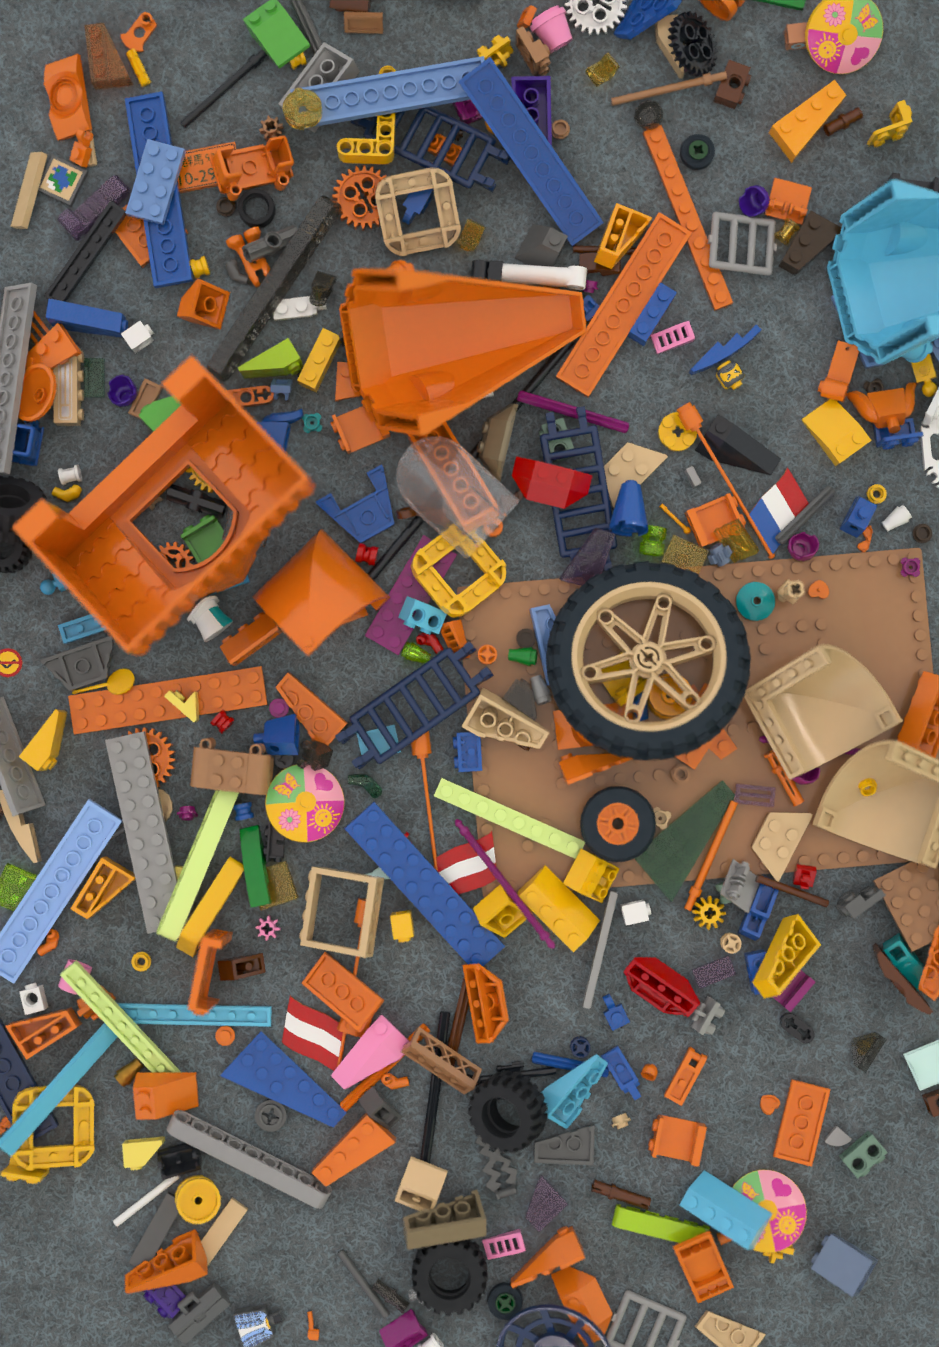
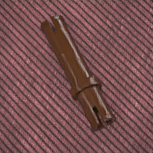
M594 1179L591 1186V1192L607 1196V1199H616L645 1210L649 1209L650 1197L616 1187V1184L613 1183L610 1185L598 1181L597 1179Z

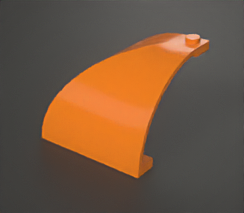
M320 529L252 596L258 605L307 656H310L331 633L355 613L369 604L377 611L391 598L323 529Z

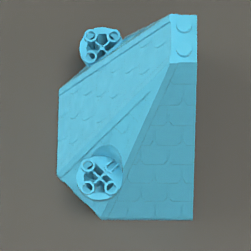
M891 180L841 215L839 222L843 224L840 234L835 236L832 247L835 253L833 261H828L827 271L845 341L848 344L856 345L858 347L857 350L866 356L875 358V362L878 364H887L899 357L905 358L908 362L918 363L923 361L928 354H931L933 346L930 342L939 338V193L899 180Z

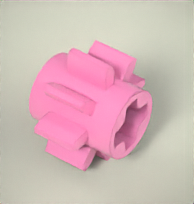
M268 915L266 921L260 918L259 921L262 924L255 927L260 930L258 937L263 935L266 941L270 935L276 938L275 930L281 929L276 927L275 924L278 919L272 921L270 915ZM267 923H269L270 927H273L269 933H267L266 929H263Z

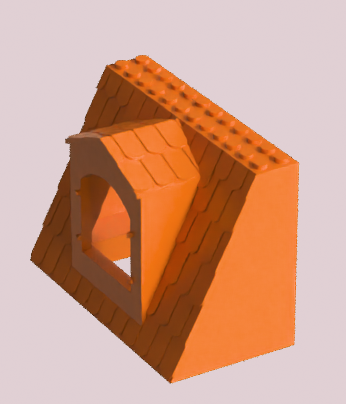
M192 355L162 383L182 405L78 505L67 513L41 499L12 527L125 651L137 656L148 652L151 648L150 645L155 640H160L165 635L164 631L169 626L176 625L180 620V616L184 612H189L195 606L194 602L212 593H219L244 582L257 556L256 552L261 542L270 534L269 531L274 526H279L284 521V516L288 512L295 511L299 506V502L304 497L308 498L314 492L313 488L316 487L309 477ZM191 466L233 511V519L225 541L213 555L196 565L175 568L134 525L133 521Z

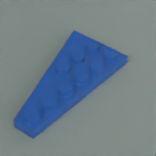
M262 1031L220 1075L333 1128L347 1113Z

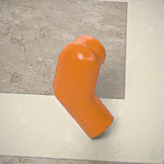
M50 929L46 936V942L37 948L40 956L57 947L59 941L57 930Z

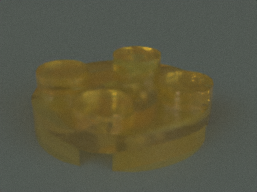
M296 88L283 102L282 109L285 119L295 129L304 130V128H312L322 118L321 100L310 90ZM306 106L307 111L299 113V107Z

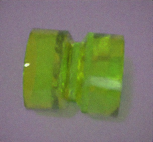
M648 525V532L641 536L643 541L639 545V554L657 557L664 556L665 545L663 541L666 540L667 528ZM650 537L657 538L656 541L649 540Z

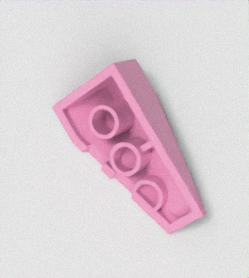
M381 1015L367 1029L331 1076L345 1090L366 1079L369 1075L382 1070L389 1064L400 1060L405 1055L401 1052L403 1046L410 1041L386 1017Z

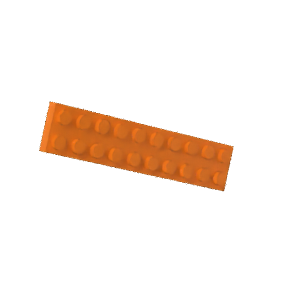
M659 212L586 327L587 332L581 335L555 378L589 398L649 299L692 234L691 231Z
M262 666L135 685L127 692L119 695L112 694L109 690L70 695L68 699L73 733L82 734L186 718L187 716L164 697L169 690L180 692L185 697L183 700L185 702L194 692H198L199 715L219 713L223 709L225 711L268 705Z

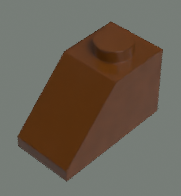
M263 953L217 961L220 981L238 980L266 973Z

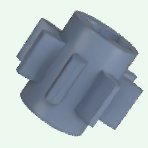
M718 543L709 548L710 553L707 558L711 565L717 564L718 567H721L731 561L730 554L733 552L729 545L725 546L722 543Z

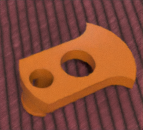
M148 12L140 14L129 31L125 34H120L124 45L128 49L144 52V43L157 27L151 14ZM137 28L145 30L143 37L138 38L134 35Z

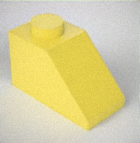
M165 1136L125 1140L122 1144L124 1168H130V1170L142 1169V1166H145L163 1144Z

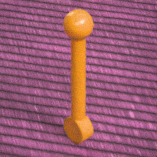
M664 504L659 506L683 529L685 534L691 532L690 527H686Z

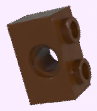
M728 60L725 68L727 79L721 80L713 102L735 109L737 104L741 105L745 95L742 92L743 87H748L752 76L748 74L751 67ZM729 83L737 84L738 88L730 87Z

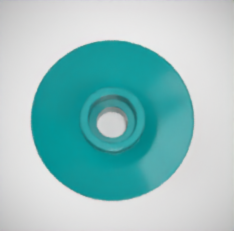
M751 582L739 590L736 597V606L744 618L751 621L763 620L772 613L775 607V596L773 591L764 583ZM755 597H758L760 599L759 604H755L753 602V599Z

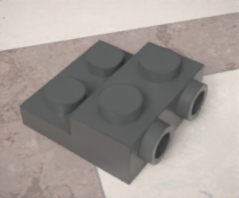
M867 886L859 892L860 894L853 891L851 893L849 891L843 893L835 907L841 915L855 919L886 895L880 888L874 886L870 888V886Z

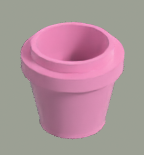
M558 5L535 17L531 21L532 25L530 26L532 33H535L543 44L548 46L550 53L573 40L565 16L566 11L564 7L559 8Z

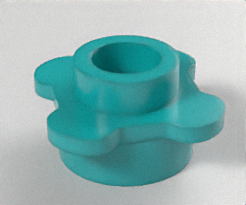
M319 413L303 415V430L305 433H310V431L320 432L322 430V425H320L321 415Z

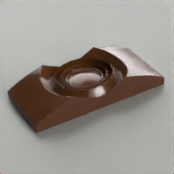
M878 944L872 945L874 955L883 975L894 984L906 998L907 1003L928 1015L933 1013L927 1001L894 966Z

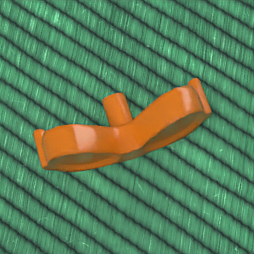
M870 525L862 533L866 540L857 545V548L862 552L867 551L870 546L873 533L872 526Z

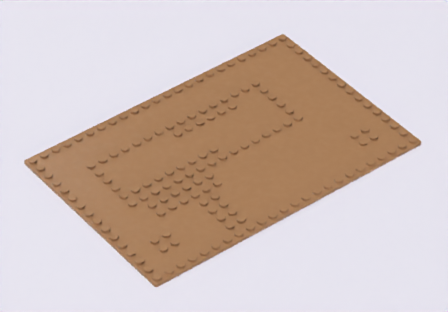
M920 548L815 556L807 561H798L791 558L725 564L721 567L709 565L681 568L699 574V577L707 582L710 581L726 599H729L736 609L740 621L743 622L747 633L748 645L750 646V676L747 689L817 646L830 645L837 647L857 659L876 678L903 721L855 748L863 749L880 741H897V736L904 723V717L908 713L911 699L916 692L919 678L922 676L923 671L933 673L922 550ZM904 557L908 559L918 558L920 560V575L917 577H913V575L903 577L900 574L902 570L901 559ZM595 575L503 583L499 589L470 612L459 617V620L461 619L466 642L470 641L477 649L476 652L470 655V658L463 659L464 668L471 678L476 676L485 667H488L494 675L478 685V689L481 691L482 688H485L496 694L550 731L540 749L530 748L529 751L520 748L515 742L499 741L491 737H480L482 771H472L475 793L583 841L580 828L583 808L594 794L608 787L623 786L631 788L643 795L653 809L659 807L660 810L671 813V818H669L667 823L668 827L662 830L659 826H656L654 838L644 853L637 858L625 862L607 861L620 868L610 888L696 880L731 800L737 802L738 805L705 879L726 878L732 859L740 864L743 861L749 863L750 871L755 875L771 874L751 848L768 812L813 814L784 873L795 872L796 864L814 866L816 870L912 862L856 843L812 825L829 783L838 770L853 755L842 754L818 766L820 768L819 778L811 784L799 785L795 782L805 801L797 806H793L777 774L772 773V767L768 759L763 756L773 749L770 743L759 741V737L765 736L745 698H743L731 721L724 727L737 750L722 760L710 749H708L695 770L677 758L649 761L632 759L622 764L614 765L605 771L596 772L592 776L569 785L566 784L558 764L559 761H562V756L572 753L573 756L605 754L608 751L595 745L558 750L553 711H557L559 708L553 698V694L551 696L552 701L543 705H537L533 699L530 678L541 675L546 683L537 641L532 646L533 649L538 651L536 665H531L530 667L518 662L509 661L508 653L509 649L522 648L516 641L517 633L520 630L530 629L534 632L529 609L550 604L555 616H557L571 594ZM787 579L793 582L799 580L804 584L803 589L805 592L793 605L788 601L782 603L777 599V590ZM822 580L829 588L827 598H812L808 595V588L813 582ZM748 583H764L774 593L775 607L772 613L763 620H748L737 609V594ZM469 586L458 587L457 595ZM755 597L753 599V602L755 604H759L760 599L758 597ZM634 600L621 604L611 611L643 637L656 600ZM665 601L658 603L661 608L668 607V603ZM673 604L671 605L665 642L706 636L702 627L690 614ZM604 615L600 618L603 622H609L611 620V618L607 615ZM657 615L648 640L649 642L658 644L662 616ZM598 623L594 625L586 640L583 651V667L611 658L622 652ZM617 626L613 628L631 650L637 645L633 639ZM708 642L701 643L703 649L711 648ZM492 645L496 649L497 658L494 663L485 665L479 661L477 654L480 647ZM694 646L665 651L668 660L695 650ZM712 654L673 667L688 681L690 686L694 684L699 691L704 683L709 685L712 675L713 657ZM645 658L644 662H647V661H650V662H651L652 658H649V659H646V658ZM664 670V671H663L660 675H658V676H661V675H663V674H668V673ZM587 671L585 672V676L587 678H593L595 676V673L593 671ZM602 682L589 684L591 690L602 704L615 703ZM465 684V693L467 695L471 691ZM476 698L466 704L467 715ZM648 706L649 718L640 722H659L665 719L654 715ZM632 712L633 720H636L637 718L635 717L634 712ZM939 750L935 758L937 760H939ZM683 764L690 769L691 777L687 783L678 784L673 781L671 771L676 765ZM682 770L678 771L677 776L682 778L684 772ZM786 780L787 783H788V785H789V787H790V789H791V791H792V793L794 794V792H793V790H792V788H791V786H790L788 780ZM476 815L478 839L492 831L496 866L516 893L544 865L564 882L575 858ZM616 819L613 821L612 826L614 829L619 830L623 828L624 822L621 819ZM585 843L583 850L594 854ZM494 880L482 887L484 898L500 885L498 880Z

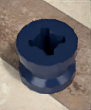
M583 1036L573 1038L570 1044L571 1052L578 1058H584L590 1053L589 1041Z

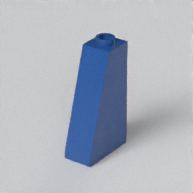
M48 299L46 319L52 327L60 323L67 331L122 338L121 333L128 329V320H126L123 313Z

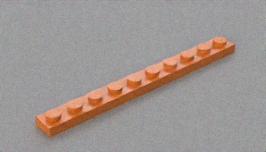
M662 125L644 131L643 136L679 225L692 232L687 240V244L714 311L732 305L733 301L720 269L709 267L710 244H708L707 236Z

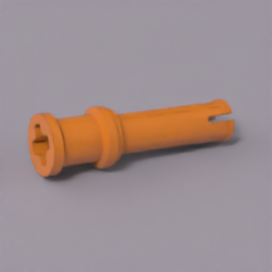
M771 750L764 754V758L768 759L772 767V773L777 774L793 806L803 803L805 800L802 798L795 782L792 779L789 780L774 751ZM786 780H788V782H789V784H790V786H791V788H792L794 794L792 793V791H791V789H790V787H789V785H788V783H787Z

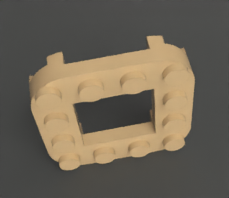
M430 167L390 175L378 183L375 199L384 243L391 252L399 256H407L412 253L442 247L447 248L457 240L461 226L453 183L444 170ZM433 188L440 227L402 234L395 196Z

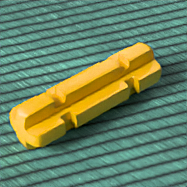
M131 49L127 51L126 55L141 86L149 85L151 81L136 50Z

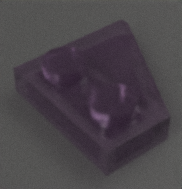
M541 1175L525 1216L540 1232L568 1203Z

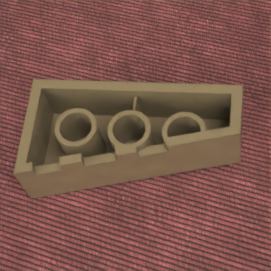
M478 1190L471 1191V1195L466 1197L458 1196L453 1202L437 1204V1207L432 1210L424 1209L403 1217V1230L407 1250L486 1236V1217Z

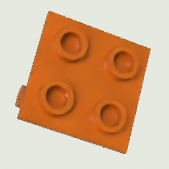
M774 178L770 193V203L765 215L802 225L807 214V205L812 187Z

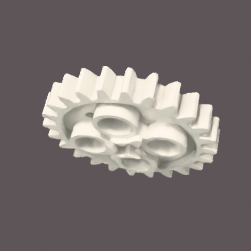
M570 0V2L565 3V7L571 8L566 13L567 15H573L570 18V22L577 21L575 28L582 26V32L589 29V35L592 34L593 30H596L598 36L602 29L607 34V27L614 30V22L620 24L618 17L624 18L625 16L621 10H627V6L622 3L628 0H612L611 2L599 0L600 4H596V6H593L592 0ZM581 3H587L589 6L584 12L578 10V6ZM602 5L611 7L612 10L609 11V10H607L605 7H603ZM597 12H605L606 17L603 20H597L595 18Z

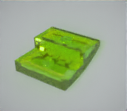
M7 863L0 876V906L15 911L38 875Z

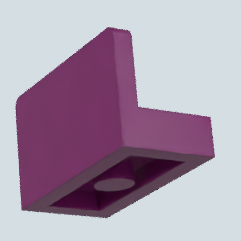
M800 970L781 994L773 996V998L791 1012L815 984V981Z
M412 1309L379 1331L385 1347H412L428 1336L426 1329L419 1323Z

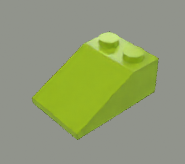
M287 338L237 368L243 378L246 379L288 376L289 374L293 376L298 374L304 365L290 339Z

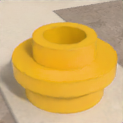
M875 484L867 490V498L874 504L882 503L886 499L887 492L882 485ZM874 491L879 492L880 496L878 498L873 496Z
M867 778L859 783L858 788L863 796H871L877 790V783L874 779Z
M137 952L132 957L131 964L137 971H146L151 966V957L146 952ZM139 958L145 960L144 965L138 963Z

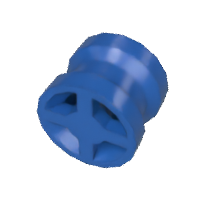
M252 802L233 806V810L236 812L235 821L254 817V813L251 812Z

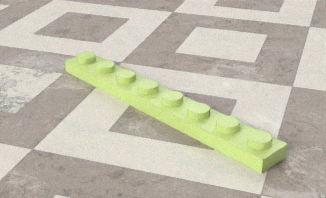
M441 778L434 794L435 797L572 858L576 859L580 849H583L585 841L443 778Z
M77 960L61 972L60 976L150 1072H181Z

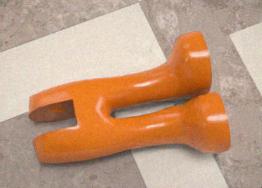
M252 227L243 233L247 243L249 244L260 239L261 230L259 227ZM234 235L226 240L227 246L238 253L249 279L256 288L261 286L259 278L255 273L257 270H263V275L268 283L273 280L270 266L265 257L256 260V263L246 261L242 247L245 245L242 235Z

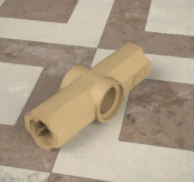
M787 579L777 590V599L782 603L788 601L793 605L805 592L803 589L804 584L799 580L793 582Z

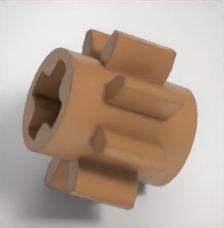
M267 116V120L261 121L263 128L259 129L260 134H265L264 138L266 141L272 137L282 136L280 130L284 129L283 124H278V117L272 119Z

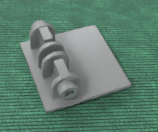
M732 859L720 894L746 913H749L759 883L755 881L756 875L750 871L749 863L743 861L740 864Z

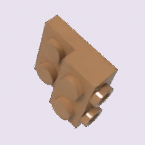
M523 26L516 30L515 45L533 76L546 75L550 71L548 66L551 64L548 46L542 44L540 39L534 42L529 31L526 32Z

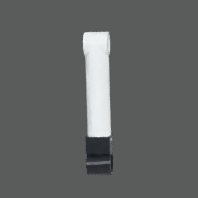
M473 260L471 278L523 285L566 287L571 290H585L587 268L582 266H569L567 268L504 264L503 261L490 260V262L486 260Z

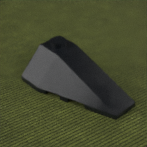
M719 414L715 417L704 435L705 440L720 463L771 475L781 458ZM700 441L695 451L713 461L703 442Z

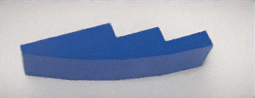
M755 325L743 338L736 333L724 347L717 342L692 367L689 374L692 376L727 360L744 348L762 329Z

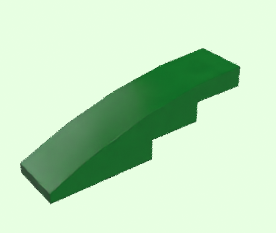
M260 826L240 829L241 851L250 907L270 904L269 879L265 865L267 862L263 854L264 845Z

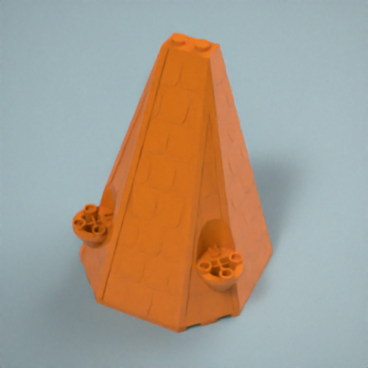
M404 260L393 261L386 269H353L351 275L354 277V280L347 285L344 294L347 297L346 302L342 303L339 308L351 388L355 393L359 392L364 400L361 403L367 413H373L377 419L374 424L378 429L420 436L428 434L447 420L469 408L505 383L587 332L582 292L414 271L413 265Z

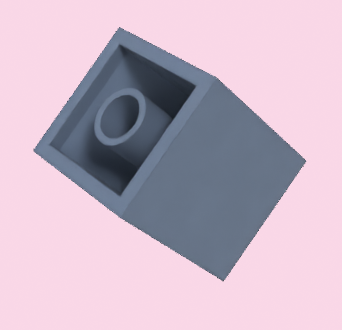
M834 1233L830 1234V1236L826 1235L821 1243L823 1246L821 1252H816L811 1260V1263H813L811 1269L850 1296L859 1295L878 1259Z

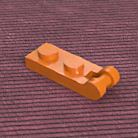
M689 1047L666 1089L664 1097L682 1106L703 1068L707 1056L703 1053L700 1055L695 1052V1049ZM691 1059L697 1061L695 1067L689 1064Z

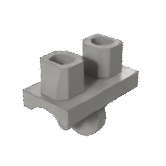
M707 996L705 1002H700L698 1008L695 1009L692 1017L694 1022L691 1027L702 1035L705 1033L713 1035L716 1025L711 1023L714 1016L719 1019L722 1018L725 1009L716 1000Z

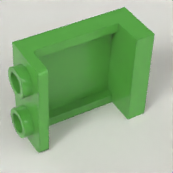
M207 515L201 518L199 524L188 526L183 530L184 533L180 535L198 563L213 555L227 537V534L214 515L211 517Z

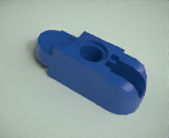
M433 188L408 194L403 203L407 210L402 222L410 225L416 214H424L434 196Z

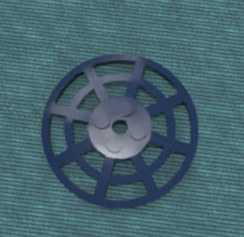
M541 1304L530 1306L512 1316L504 1325L496 1347H504L508 1330L519 1334L516 1347H522L524 1338L534 1342V1347H579L573 1340L577 1333L585 1339L589 1347H595L589 1335L582 1329L585 1324L600 1337L605 1347H610V1344L598 1326L583 1314L565 1306ZM548 1310L563 1312L576 1317L578 1320L574 1324L563 1318L551 1317ZM540 1311L542 1318L526 1325L525 1328L513 1324L518 1318L530 1312ZM553 1323L563 1324L571 1329L567 1334L557 1332ZM540 1324H545L547 1330L541 1336L530 1331Z

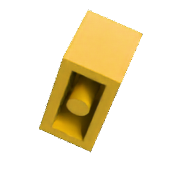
M412 911L392 912L390 918L393 939H398V942L410 941L415 933Z

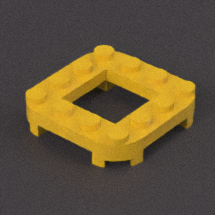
M457 522L450 525L448 529L422 549L420 548L411 563L415 579L438 607L452 618L460 617L470 612L499 589L506 578V564L504 560H500L478 534L477 528L465 535ZM461 545L484 575L460 594L456 595L434 569L433 565Z
M75 1084L56 1106H73V1144L33 1147L32 1133L13 1154L18 1165L29 1171L38 1168L74 1166L75 1168L82 1166L91 1157L95 1147L94 1100L87 1088ZM47 1086L29 1087L17 1093L12 1105V1125Z

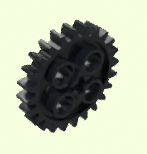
M691 11L684 12L673 18L674 21L670 23L672 27L668 29L671 33L668 39L672 43L668 45L673 47L671 54H675V62H680L679 68L684 67V73L689 72L690 76L695 75V77L703 76L702 74L712 71V67L716 65L714 61L718 59L714 54L718 50L714 48L717 42L713 41L715 35L710 33L711 27L707 28V21L702 22V16L697 17V13L692 14Z

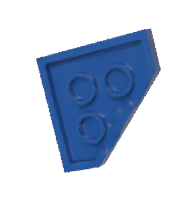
M633 0L624 14V18H622L614 31L615 36L621 39L634 38L676 10L682 0Z

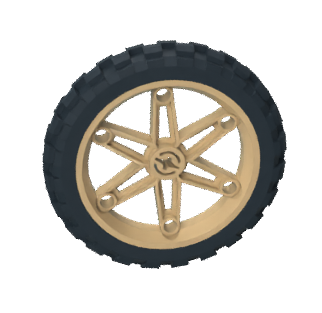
M649 561L634 562V564L629 565L621 564L609 568L608 571L596 574L579 589H576L567 599V602L560 609L554 620L548 639L546 656L547 675L553 698L559 710H561L567 722L574 730L578 731L587 741L596 747L608 751V753L644 761L654 759L665 760L690 753L717 736L731 721L744 698L750 676L751 661L750 646L748 645L747 633L743 622L740 621L736 609L729 599H726L716 586L688 569L684 570L675 567L673 564L660 562V564L649 563ZM634 600H656L643 637L611 610L621 604ZM665 601L668 603V607L661 608L658 603ZM673 604L690 614L702 627L706 636L665 642L671 605ZM604 615H607L611 618V620L609 622H603L600 618ZM657 615L663 617L658 644L648 641ZM598 623L623 653L583 667V651L586 640L594 625ZM615 626L637 643L632 650L613 630ZM708 642L711 648L703 649L701 643ZM694 646L695 651L667 660L665 651ZM712 654L713 668L711 679L706 691L700 698L673 666ZM645 658H646V659L652 658L651 662H650V661L644 662ZM629 660L631 669L602 674L601 669ZM665 670L684 692L680 695L658 675ZM593 671L595 676L587 678L585 672ZM638 676L647 678L648 680L639 705H635L633 701ZM632 677L624 717L614 713L602 704L591 690L589 684ZM653 683L687 710L668 720L640 722ZM687 698H693L696 701V704L690 706L686 703L685 700ZM630 712H634L637 714L638 718L636 720H630L627 717V714Z

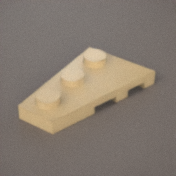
M706 1310L695 1325L699 1331L718 1347H757L766 1335Z

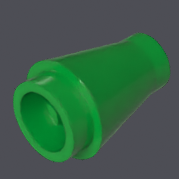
M533 647L509 649L508 660L531 667V665H536L538 651L533 649Z

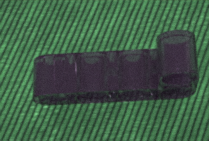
M114 175L74 212L71 209H66L59 215L57 220L75 241H79L83 234L86 235L109 201L111 200L118 205L130 194L131 189L118 175Z

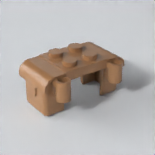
M212 737L202 739L199 748L194 746L191 787L256 795L268 794V788L273 779L274 758L271 755H263L266 751L264 744H253L250 747L249 753L213 749L216 746V740Z

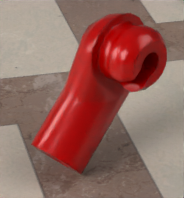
M423 632L419 633L416 637L417 644L431 646L435 654L444 650L434 634L429 635Z

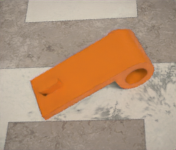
M842 341L837 342L827 378L824 381L821 380L818 387L821 397L844 402L859 355L856 345Z

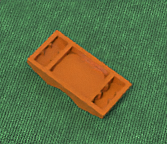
M76 54L45 65L44 86L50 101L49 118L57 140L61 141L76 136L78 129L85 131V133L86 131H92L81 56Z
M617 703L604 704L614 713L624 717L626 703L622 706H619ZM561 710L553 711L558 750L593 746L578 731L574 730L567 722ZM632 712L627 714L630 720H633Z
M710 1230L673 1246L697 1303L734 1288Z

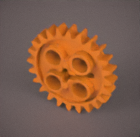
M365 165L362 171H359L357 166H355V172L348 169L349 175L346 176L342 173L343 181L337 180L336 182L339 187H333V190L338 193L332 195L334 200H338L333 203L334 207H339L336 210V214H342L340 217L341 221L348 219L347 226L354 223V229L361 225L362 230H364L365 225H368L370 230H372V224L374 223L379 227L377 206L372 204V200L375 199L378 183L387 175L380 177L381 170L374 173L373 167L366 171ZM366 181H370L373 184L372 187L368 189L364 188L362 185ZM355 183H358L363 195L367 197V202L373 213L369 212L365 201L361 199L360 192L356 188ZM349 190H353L356 193L352 198L347 197L345 194ZM362 207L365 209V212L362 215H358L355 213V210Z
M143 727L142 732L145 731L149 751L153 744L158 746L157 754L152 755L150 753L152 764H155L158 768L155 779L157 788H159V781L167 782L165 775L172 776L169 769H175L171 762H175L176 759L171 758V755L175 754L176 751L169 750L173 744H166L168 737L161 739L162 732H158L155 735V729H151L148 733V729ZM135 728V733L141 732L139 728Z

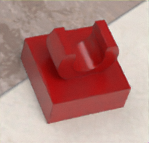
M796 864L793 884L800 885L802 889L813 887L817 873L816 867Z

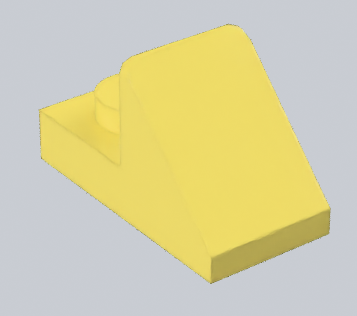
M169 690L164 697L195 723L199 721L198 692H194L186 702L183 701L185 697L177 690L175 692Z

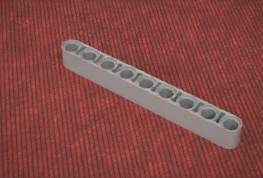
M176 1110L167 1126V1132L171 1136L314 1208H323L332 1192L330 1185H323L316 1177L183 1110Z

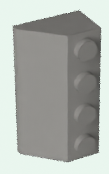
M324 42L290 89L354 79L360 71L354 59ZM289 89L279 102V106L295 119ZM320 126L307 129L315 133Z

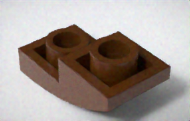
M597 253L580 254L579 266L587 268V274L600 272L601 276L621 273V259L610 269L594 262Z

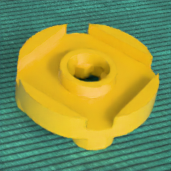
M673 412L663 418L658 428V436L661 443L671 451H684L694 443L697 432L686 431L677 416L679 413ZM676 427H679L681 430H683V433L680 434V437H677V435L672 432V430H675Z

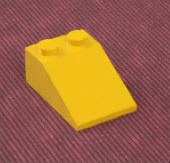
M829 399L801 419L835 467L872 441L861 425L836 400Z
M55 709L19 757L35 770H51L58 762L56 758L60 751L67 712Z

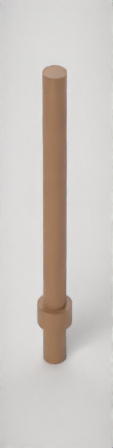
M726 71L715 74H702L703 77L611 98L612 106L700 85L709 86L713 82L727 79Z

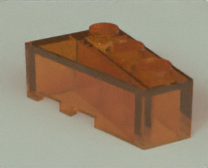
M105 24L84 25L90 78L95 90L132 86L133 83Z

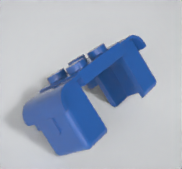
M39 420L32 423L24 421L25 424L17 423L15 447L12 450V462L37 466L44 427L39 428Z

